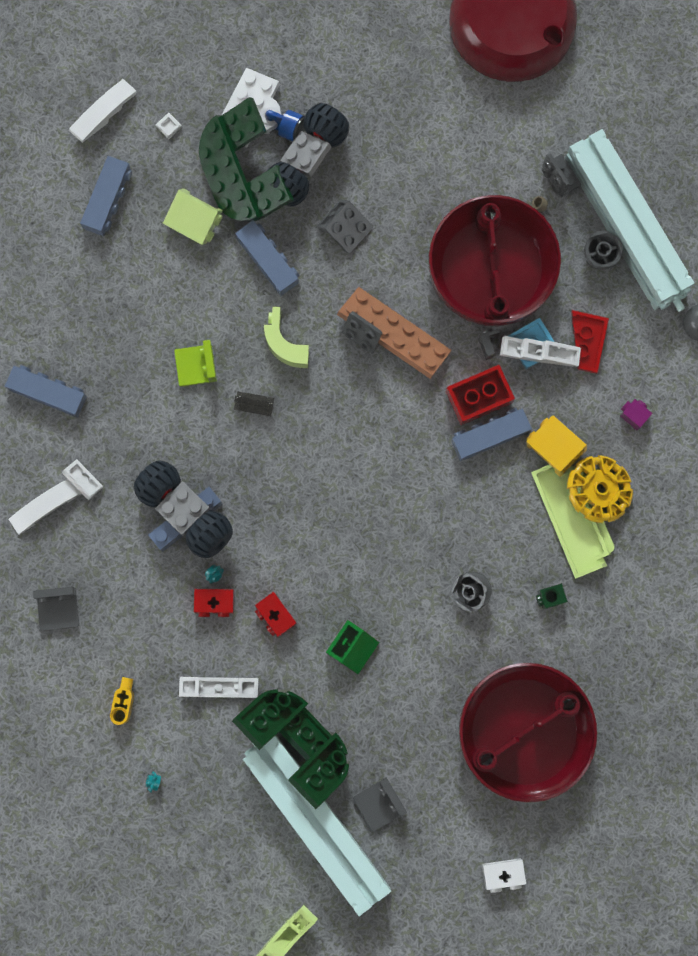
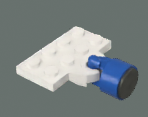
M246 68L222 115L251 97L255 100L267 132L264 134H270V131L275 129L278 130L280 137L293 142L300 131L304 132L305 116L292 110L286 111L283 116L279 104L273 99L280 86L279 81Z

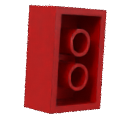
M500 365L450 385L445 391L460 425L508 406L515 400Z

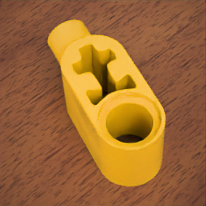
M122 677L120 688L115 691L110 719L116 725L126 724L130 719L134 700V693L132 691L134 679ZM124 691H126V695H129V698L125 699L123 705H127V709L117 707V704H122L123 699L120 698V694H124ZM119 710L125 713V718L121 722L117 721L115 717Z

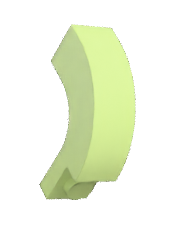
M273 307L272 312H269L268 324L272 325H264L265 338L270 351L278 360L286 365L308 368L309 345L291 344L282 337L280 333L281 309L280 307Z
M303 905L270 938L256 956H284L298 939L316 923L318 918Z

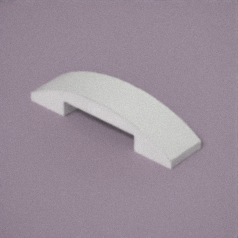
M67 479L29 502L11 516L9 521L18 535H21L33 527L36 522L66 502L69 503L82 493Z
M180 677L179 697L257 698L258 678Z

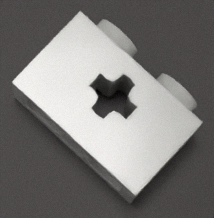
M521 858L482 864L485 888L490 890L491 893L501 892L504 887H510V890L521 889L522 885L526 884L523 860ZM502 871H505L506 874H509V876L506 877V881H503L502 878H499V876L502 875Z

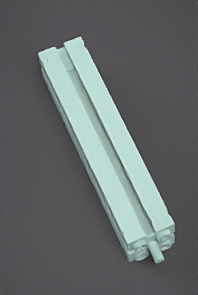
M603 129L590 135L589 138L582 139L571 145L565 159L580 181L584 193L606 230L619 237L623 247L622 257L647 299L651 302L653 309L660 308L663 310L673 302L678 312L684 310L685 307L681 300L692 291L690 288L695 283L688 275L687 269L611 142L606 138Z
M277 735L260 750L254 745L244 753L246 757L243 758V761L358 916H361L372 905L391 892L390 886L326 800L315 809L288 781L300 766Z

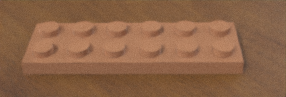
M360 287L355 290L338 311L337 315L347 321L349 314L353 311L380 329L383 334L379 344L430 379L451 352V349Z

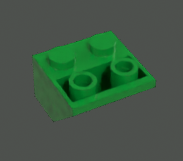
M347 620L326 651V654L358 675L380 642Z

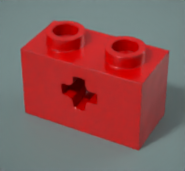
M194 589V613H198V617H210V614H218V617H229L230 614H234V590ZM216 598L219 605H216L213 609L209 602H213V599Z
M274 592L255 605L257 610L254 612L261 621L263 619L266 620L269 624L266 628L272 636L276 634L279 638L297 624ZM270 612H279V619L277 621L275 619L270 620Z

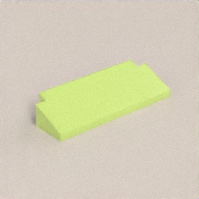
M547 465L531 473L575 579L607 567L604 557L611 555L615 546L605 522L596 523L584 518L585 515L581 512L578 513L574 509L568 497L570 495V491L567 489L568 477L571 470H574L576 467L571 466L559 477L555 473V469L551 465ZM581 487L577 488L578 494H581ZM588 502L585 505L588 509L592 507Z

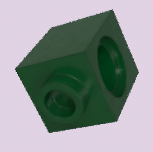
M562 583L537 591L536 600L539 607L542 606L543 610L568 602ZM547 592H552L555 595L554 602L547 601Z

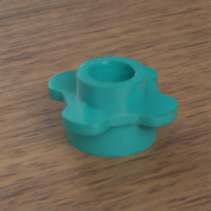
M210 566L205 572L206 580L210 584L219 581L224 570L220 566Z
M153 771L151 775L147 776L145 786L148 787L147 790L149 792L158 790L161 776L156 775Z

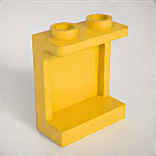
M554 415L549 419H544L540 424V428L536 432H531L526 439L527 447L529 449L532 448L551 465L559 477L587 451V445Z

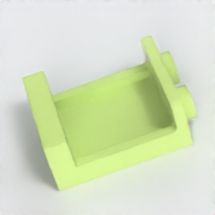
M183 188L178 190L163 224L203 245L212 240L215 234L213 230L215 225L218 226L221 222L223 210L220 208L216 209L190 195V191Z

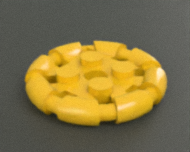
M602 455L597 457L589 456L580 460L575 465L576 468L571 470L567 481V489L570 491L568 497L574 509L578 513L581 512L585 515L584 518L596 523H603V521L613 522L625 514L626 508L630 507L633 498V489H631L630 485L632 481L623 466L620 467L616 460ZM595 465H598L600 470H596ZM582 472L587 474L585 478L581 475ZM598 484H602L604 486V493H600L598 491ZM618 484L623 485V490H619ZM581 487V494H578L577 488ZM587 502L592 505L591 509L585 506ZM603 508L607 509V513H603Z

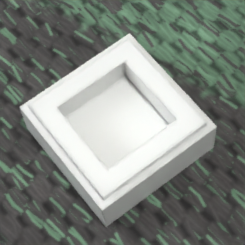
M168 113L156 124V127L170 139L182 128V125Z

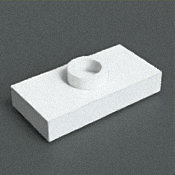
M77 459L62 472L88 500L103 488L99 481Z

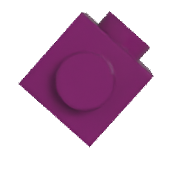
M634 399L631 403L627 401L621 408L623 413L620 417L638 431L653 413L647 409V405L643 401Z

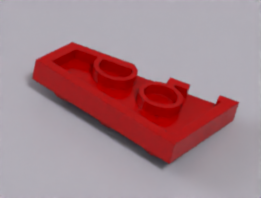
M572 310L571 317L575 347L581 348L578 370L597 374L609 318Z

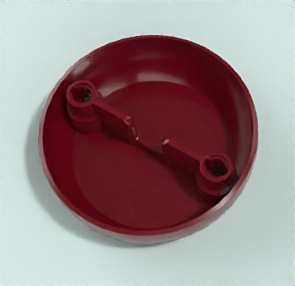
M452 0L449 15L451 37L460 56L479 73L489 78L506 82L531 80L544 75L557 66L572 44L577 24L575 0Z
M486 195L459 204L443 218L430 244L428 265L434 289L443 303L452 312L475 324L504 326L529 317L548 300L560 274L561 252L554 230L545 217L535 208L509 196ZM500 305L504 308L502 312H500Z
M517 663L493 671L473 688L465 701L460 715L459 742L464 760L470 771L486 788L503 798L513 801L539 802L563 794L583 777L595 753L597 723L593 708L586 694L570 677L546 665ZM573 704V708L571 710H564ZM491 758V762L488 765H483L484 762Z

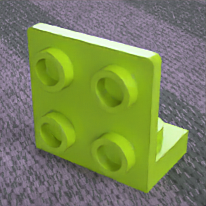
M204 340L202 346L174 350L180 387L217 382L210 340Z

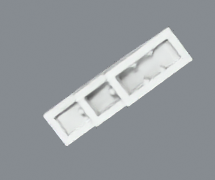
M122 79L88 108L69 128V131L83 143L108 123L109 118L119 112L123 104L136 95V90Z
M503 336L500 356L578 367L581 348L547 340L542 342L528 338L519 339Z

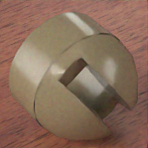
M542 196L535 197L532 201V207L538 212L547 210L548 201Z

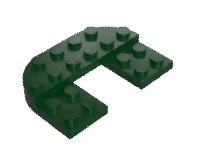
M251 97L223 115H215L205 126L199 143L200 162L216 204L228 217L248 222L261 220L294 200L289 187L287 188L284 184L285 180L280 175V166L278 165L247 183L235 152L267 132L255 100ZM278 176L280 184L278 188H273Z
M278 689L268 690L252 701L232 722L259 750L278 732L283 735L306 760L288 781L317 809L347 776L349 764H347L346 760L348 752L345 744L337 733L331 735L305 708L308 703L303 698L290 691L283 693L278 692Z

